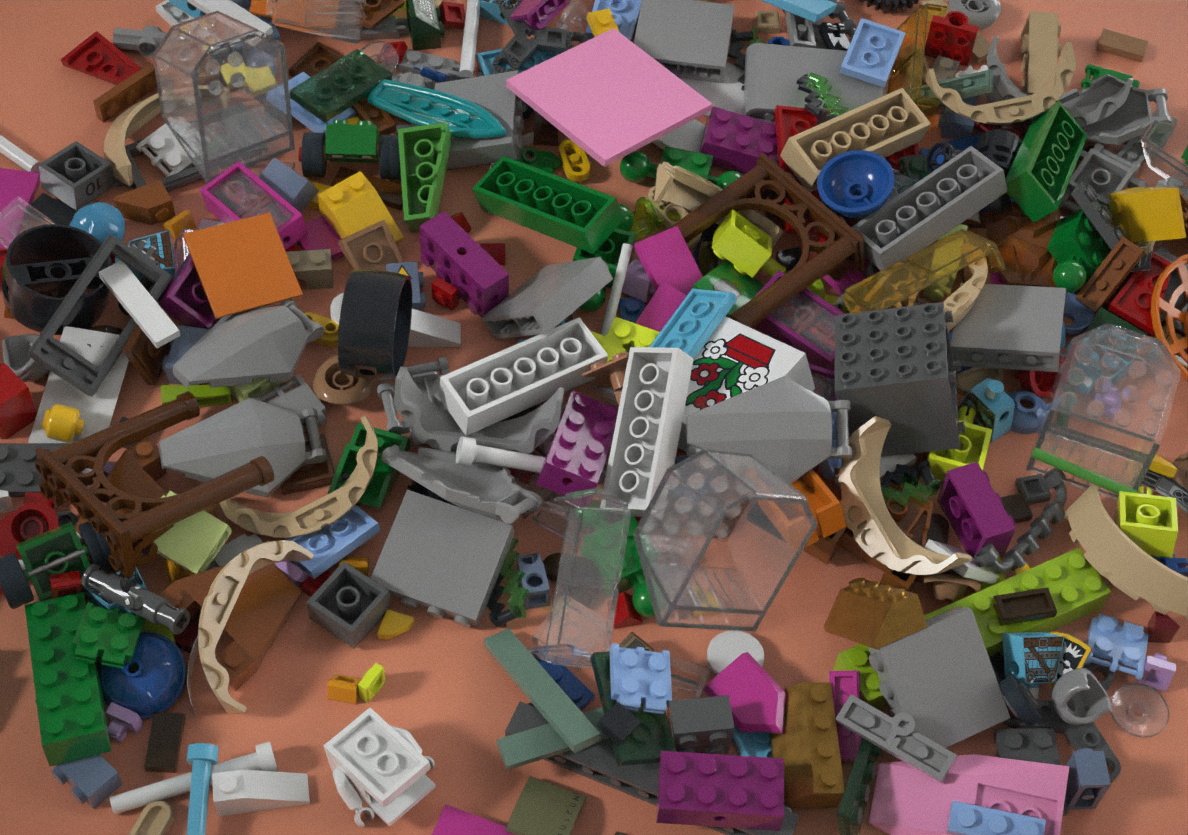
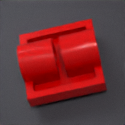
M951 11L946 14L945 18L933 15L923 53L937 58L938 55L959 61V65L968 67L979 27L968 24V17L959 11Z

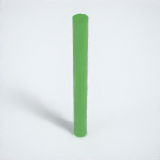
M1034 447L1030 457L1092 484L1094 483L1119 495V491L1137 493L1132 488Z

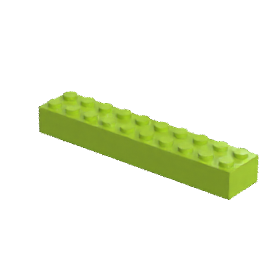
M1079 547L924 615L926 621L955 607L971 608L987 654L991 657L998 651L1003 654V633L1051 632L1102 609L1111 591L1095 568L1085 559L1084 553ZM1049 588L1057 610L1055 617L1000 626L992 604L993 596ZM859 644L838 653L833 670L860 671L861 700L878 710L888 706L887 699L882 696L879 689L880 679L878 674L870 664L869 655L871 654L868 646Z

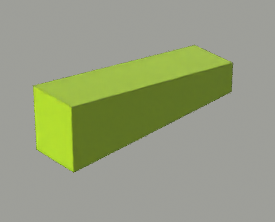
M161 385L162 404L175 400L178 395L187 391L194 395L199 408L232 403L230 386L210 388V385H190L187 388L184 385Z

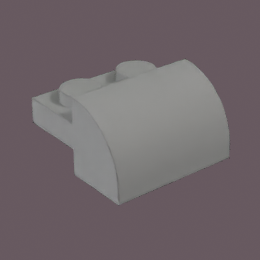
M787 12L786 25L790 46L827 49L819 33V26L823 22H812Z

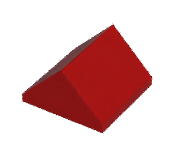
M0 363V438L7 440L34 422L37 411L28 386L5 363Z

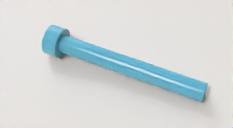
M194 743L188 745L186 762L192 765L186 835H206L211 766L218 763L219 747L213 744Z

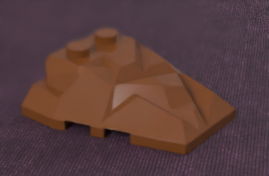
M1011 201L1007 211L1003 213H995L989 209L982 213L983 227L987 229L988 256L994 257L996 261L994 267L1005 285L1057 288L1053 281V271L1058 264L1048 251L1047 246L1058 220L1066 217L1060 216L1058 209L1035 223L1022 213L1016 201Z

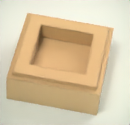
M755 11L756 33H779L778 11Z

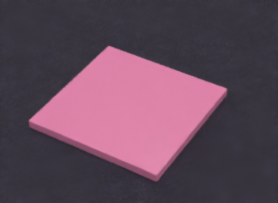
M614 28L506 80V87L604 167L704 115L712 109L710 101Z

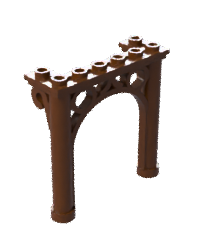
M763 153L759 155L757 166L668 228L671 229L678 226L687 243L715 222L728 215L733 209L735 211H766L784 219L796 230L803 245L802 255L797 265L786 275L729 315L730 319L752 329L818 279L828 275L834 281H839L848 274L850 269L855 273L857 271L862 273L865 270V239L858 230H853L847 225L843 217L834 214L823 201L815 198L807 187H802L792 174L786 173L774 159H769ZM776 195H779V197L775 200H766L767 197L769 199H772ZM786 199H788L793 204V206L787 205L785 203ZM806 216H808L813 221L807 226L805 221ZM814 232H822L829 239L819 243L809 240V236ZM810 251L819 253L809 260Z
M189 391L178 395L173 401L52 452L48 448L44 450L41 447L35 449L37 455L35 467L41 476L42 483L39 484V488L45 499L49 498L57 507L62 505V500L64 499L67 504H72L77 509L80 517L87 519L97 534L101 533L106 538L111 549V555H109L111 566L115 571L119 570L127 579L133 577L132 572L136 571L135 564L145 565L154 559L158 546L153 541L171 529L175 523L255 486H264L274 481L272 466L264 456L257 457L241 467L190 490L169 497L146 498L131 495L119 490L107 480L103 473L104 467L108 459L117 450L200 415L198 402ZM86 468L92 469V471L85 474L82 472ZM122 508L134 509L133 512L126 515L115 512Z

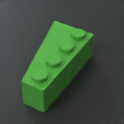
M447 122L398 129L404 221L410 232L420 231V225L438 215L452 141L451 130Z

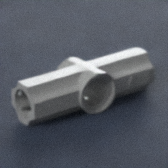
M148 25L143 30L115 28L113 32L114 46L118 49L138 50L146 57H156L155 50L188 42V35L165 33L153 25Z

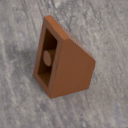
M161 180L113 197L115 208L121 212L125 219L154 225L175 216L172 199Z

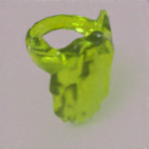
M646 197L637 199L635 211L633 212L634 223L630 232L636 233V239H639L658 229L665 221H658L656 211Z

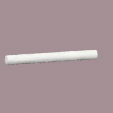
M623 243L601 330V334L604 336L608 334L616 316L633 248L630 244Z

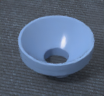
M1066 292L1064 317L1070 318L1073 321V325H1064L1065 333H1082L1092 322L1094 312L1076 301L1075 297L1077 294Z
M1017 390L1007 394L1015 403L1012 431L1020 434H1032L1044 427L1047 421L1048 408L1041 397L1026 390ZM1027 399L1033 403L1034 407L1031 409L1023 408L1019 401Z

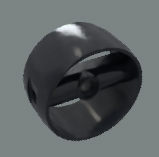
M61 224L40 225L19 234L8 247L3 263L1 282L4 304L12 317L25 327L41 333L64 300L61 297L68 294L102 243L86 231ZM108 255L86 287V289H96L80 296L54 335H62L65 326L87 329L101 318L109 301L110 290L100 279L99 272L112 265L110 255Z
M372 269L353 270L350 273L343 295L338 329V363L341 373L359 378L396 380L400 367H404L410 337L412 283L409 276L396 272Z

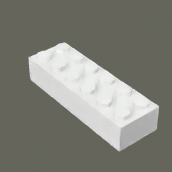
M579 317L553 328L547 334H539L441 376L438 397L465 436L550 399L559 387L564 388V392L597 378L584 377L582 373L591 370L590 366L595 363H607L608 354Z
M630 347L600 507L611 511L615 515L665 519L694 359L681 349Z

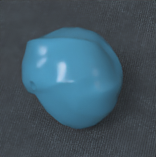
M102 202L83 206L74 214L69 225L86 231L101 243L105 241L109 234L123 241L125 233V221L121 212L114 206Z

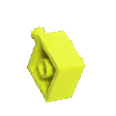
M732 209L714 231L713 252L720 259H727L733 263L734 268L743 275L748 274L753 278L759 269H762L771 277L778 270L783 273L786 271V267L770 257L772 254L773 238Z
M618 317L614 318L608 334H605V336L590 331L608 354L607 362L612 361V356L618 353L628 352L629 355L630 347H649L660 333L659 331Z
M967 406L961 407L958 411L959 422L964 421L965 433H959L960 448L928 452L927 460L930 463V470L937 480L944 481L948 470L978 462L983 471L992 429L973 424L976 411L971 407L967 416Z
M1144 486L1137 488V493L1119 491L1114 516L1115 524L1147 554L1154 557L1172 558L1178 535L1176 498L1153 495L1149 487H1146V494H1144Z

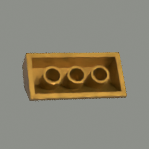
M865 578L854 579L849 582L850 586L840 589L824 625L826 632L874 649L927 628L917 594L905 591V589L891 587V585H883L878 583V581H869Z
M801 682L784 688L786 701L784 705L783 734H771L769 732L772 758L784 759V805L789 808H837L845 795L831 683Z

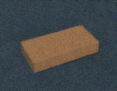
M1103 28L1097 49L1142 62L1148 41Z

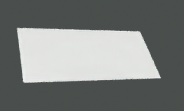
M65 326L60 342L98 367L119 335ZM122 352L93 397L86 395L50 371L28 443H66L47 438L45 430H41L46 409H51L55 404L77 408L80 411V419L85 420L81 436L75 435L74 440L70 443L109 428L129 362L125 353ZM86 468L82 472L85 474L92 471V469Z

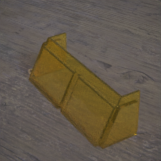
M926 3L917 8L897 28V30L906 33L890 73L892 76L888 81L887 94L903 88L931 123L927 130L931 132L940 99L921 96L925 42L933 15L945 18L947 6Z
M960 229L907 257V262L899 261L845 289L846 295L842 296L850 314L884 310L985 257L988 265L987 274L1005 270L1006 267L994 242L969 230Z

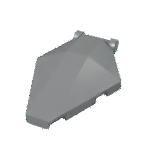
M1106 74L1091 81V86L1081 91L1073 89L1063 94L1059 101L1064 107L1068 108L1096 104L1118 92L1125 85V81ZM1131 85L1126 102L1118 110L1099 122L1081 127L1088 135L1086 141L1119 145L1153 129L1170 130L1173 127V121L1168 113L1166 103L1168 99L1167 91L1163 88L1144 90L1132 87ZM1154 101L1157 103L1158 117H1152L1149 102Z
M293 299L282 301L278 306L251 309L225 316L173 365V374L187 388L191 384L209 383L210 388L252 384V379L269 377L270 382L291 380L307 343L319 339L325 330L318 322L314 323L297 307V303Z
M783 376L688 415L687 444L708 452L709 455L743 470H750L766 477V480L786 488L828 458L852 457V448L849 447L848 411L851 410L850 401H828ZM831 412H837V448H831Z
M248 398L159 441L162 469L166 468L186 473L185 477L207 482L241 467L257 457L264 456L272 466L274 481L264 486H255L247 490L246 493L267 498L303 465L322 463L327 460L326 450L322 448L318 431L317 410L309 408L302 412H294ZM301 424H306L312 450L310 452L305 451V439Z
M397 445L386 448L382 453L383 462L445 500L463 509L499 521L502 520L508 524L517 521L519 516L528 510H536L542 503L541 497L537 493L525 490L514 482L515 478L510 475L511 472L504 466L482 462H473L471 466L456 464L455 452L419 447L418 453L401 451Z

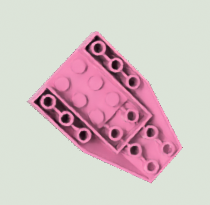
M976 754L957 756L941 784L904 761L879 763L868 823L888 835H952L947 834L950 807L952 801H958L1045 819L1044 835H1060L1069 766Z

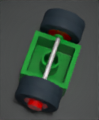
M334 120L333 124H326V136L325 133L306 132L303 135L302 147H299V162H302L303 176L324 177L327 160L329 159L330 162L379 163L381 179L400 180L398 135H381L380 138L377 125H372L373 122L358 121L357 125H350L344 120Z
M88 521L78 526L84 541V545H82L73 524L69 522L16 544L26 569L23 572L15 553H10L0 558V596L5 595L12 609L32 602L34 595L28 583L31 580L39 600L51 597L49 575L79 571L82 581L84 572L90 566L87 558L88 555H90L93 564L100 565L103 571L111 568L112 566L109 561L111 549L106 538L101 533L97 534Z

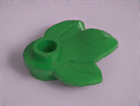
M525 146L519 150V159L517 161L554 174L553 169L559 168L562 165L560 159L550 151H538L531 146ZM525 155H529L533 157V159H528Z

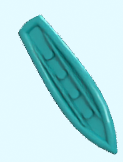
M382 79L371 90L367 99L369 104L418 126L447 122L452 136L482 139L502 137L507 134L501 123L481 106L441 91Z

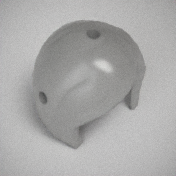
M36 334L15 335L2 340L4 363L23 382L40 380L50 371L27 354L39 336Z
M1078 668L1065 673L1054 685L1052 691L1054 710L1063 721L1069 724H1089L1095 722L1105 713L1112 711L1111 700L1094 674L1086 668Z

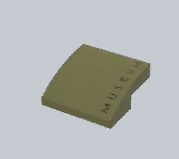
M530 776L507 824L506 832L514 835H572L574 825L584 807L586 796Z

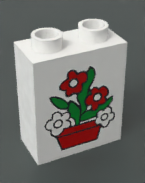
M725 316L693 360L677 448L685 451L689 459L699 469L710 473L716 467L736 478L743 469L715 458L702 449L687 444V416L783 376L813 391L815 385L806 353Z

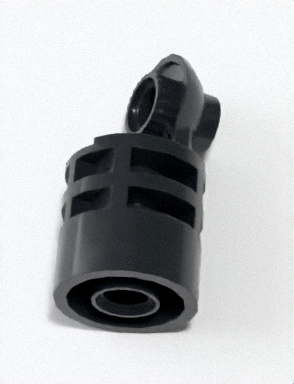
M993 129L979 137L976 150L1002 168L1006 179L1022 141L1016 134L1010 131ZM1004 193L986 207L995 213H1003L1007 211L1011 203V197Z

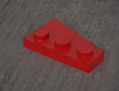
M98 31L94 32L60 59L63 66L118 85L142 69Z
M1152 252L1150 270L1135 271L1110 303L1108 310L1153 336L1155 331L1151 316L1152 294L1160 274L1171 262ZM1170 274L1162 285L1160 293L1162 299L1165 296Z

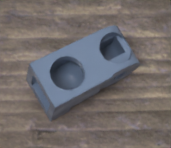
M534 553L517 556V571L525 610L550 606V588L540 554Z

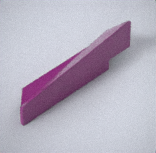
M523 0L511 14L510 18L515 21L521 20L532 31L541 30L568 3L567 0Z

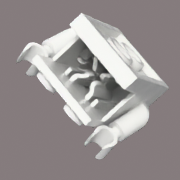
M371 708L367 709L323 745L333 772L332 775L337 791L348 808L355 810L354 821L359 827H365L364 822L360 819L361 812L367 813L371 820L374 819L375 812L386 824L391 826L436 788L435 783L426 776V772L434 768V760L429 756L421 754L422 748L409 731L389 725ZM364 801L370 808L363 807L362 802Z

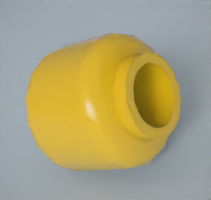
M55 404L51 409H46L41 430H45V434L49 439L70 443L74 440L75 435L81 436L85 420L80 419V411L77 408Z

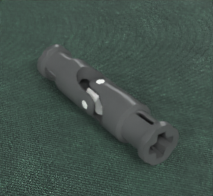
M98 564L90 565L82 576V585L85 588L101 592L102 597L126 607L129 611L156 625L161 623L169 627L171 632L176 635L182 633L189 624L190 613L184 608L178 609L172 606L167 599L137 586L115 573L109 574L103 571Z

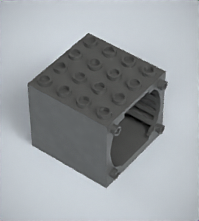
M944 302L835 316V395L837 400L850 401L851 410L848 411L849 439L854 431L875 416L889 420L891 427L885 438L881 457L960 448L959 433H965L964 421L959 422L956 372H961L960 361L954 362L947 325V322H953L952 310L945 312Z

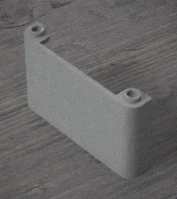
M754 43L748 46L745 54L744 115L775 124L774 109L776 105L804 108L805 104H807L805 98L809 93L799 90V84H796L797 80L804 74H808L806 86L819 94L818 99L823 101L822 105L818 108L829 111L849 112L887 95V83L885 88L839 73L847 51Z

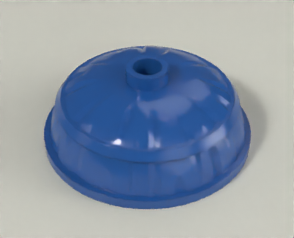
M866 150L848 151L833 157L823 166L818 176L817 188L822 201L837 214L846 217H863L876 212L886 203L894 188V172L888 161L874 152Z
M154 632L141 633L132 662H125L123 669L102 664L99 669L103 698L108 707L111 702L137 713L141 720L153 718L154 712H165L180 697L187 677L186 662L179 647L169 638ZM138 664L139 670L136 673H130L131 667Z

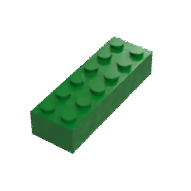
M1059 100L1048 110L1033 118L1005 179L1007 195L1018 203L1022 213L1028 216L1033 223L1059 208L1088 136Z
M502 156L472 188L482 210L592 254L596 252L624 220L615 197L506 156Z
M84 591L25 605L41 743L49 766L111 752L98 659L96 663L74 659L75 652L71 651L72 641L87 605Z

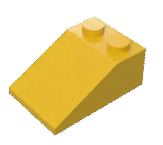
M361 171L318 194L320 213L341 239L385 220L396 244L404 240V236L377 191Z
M1133 187L1109 194V208L1113 216V223L1115 227L1118 225L1122 227L1127 235L1126 239L1132 243L1186 238L1179 187Z

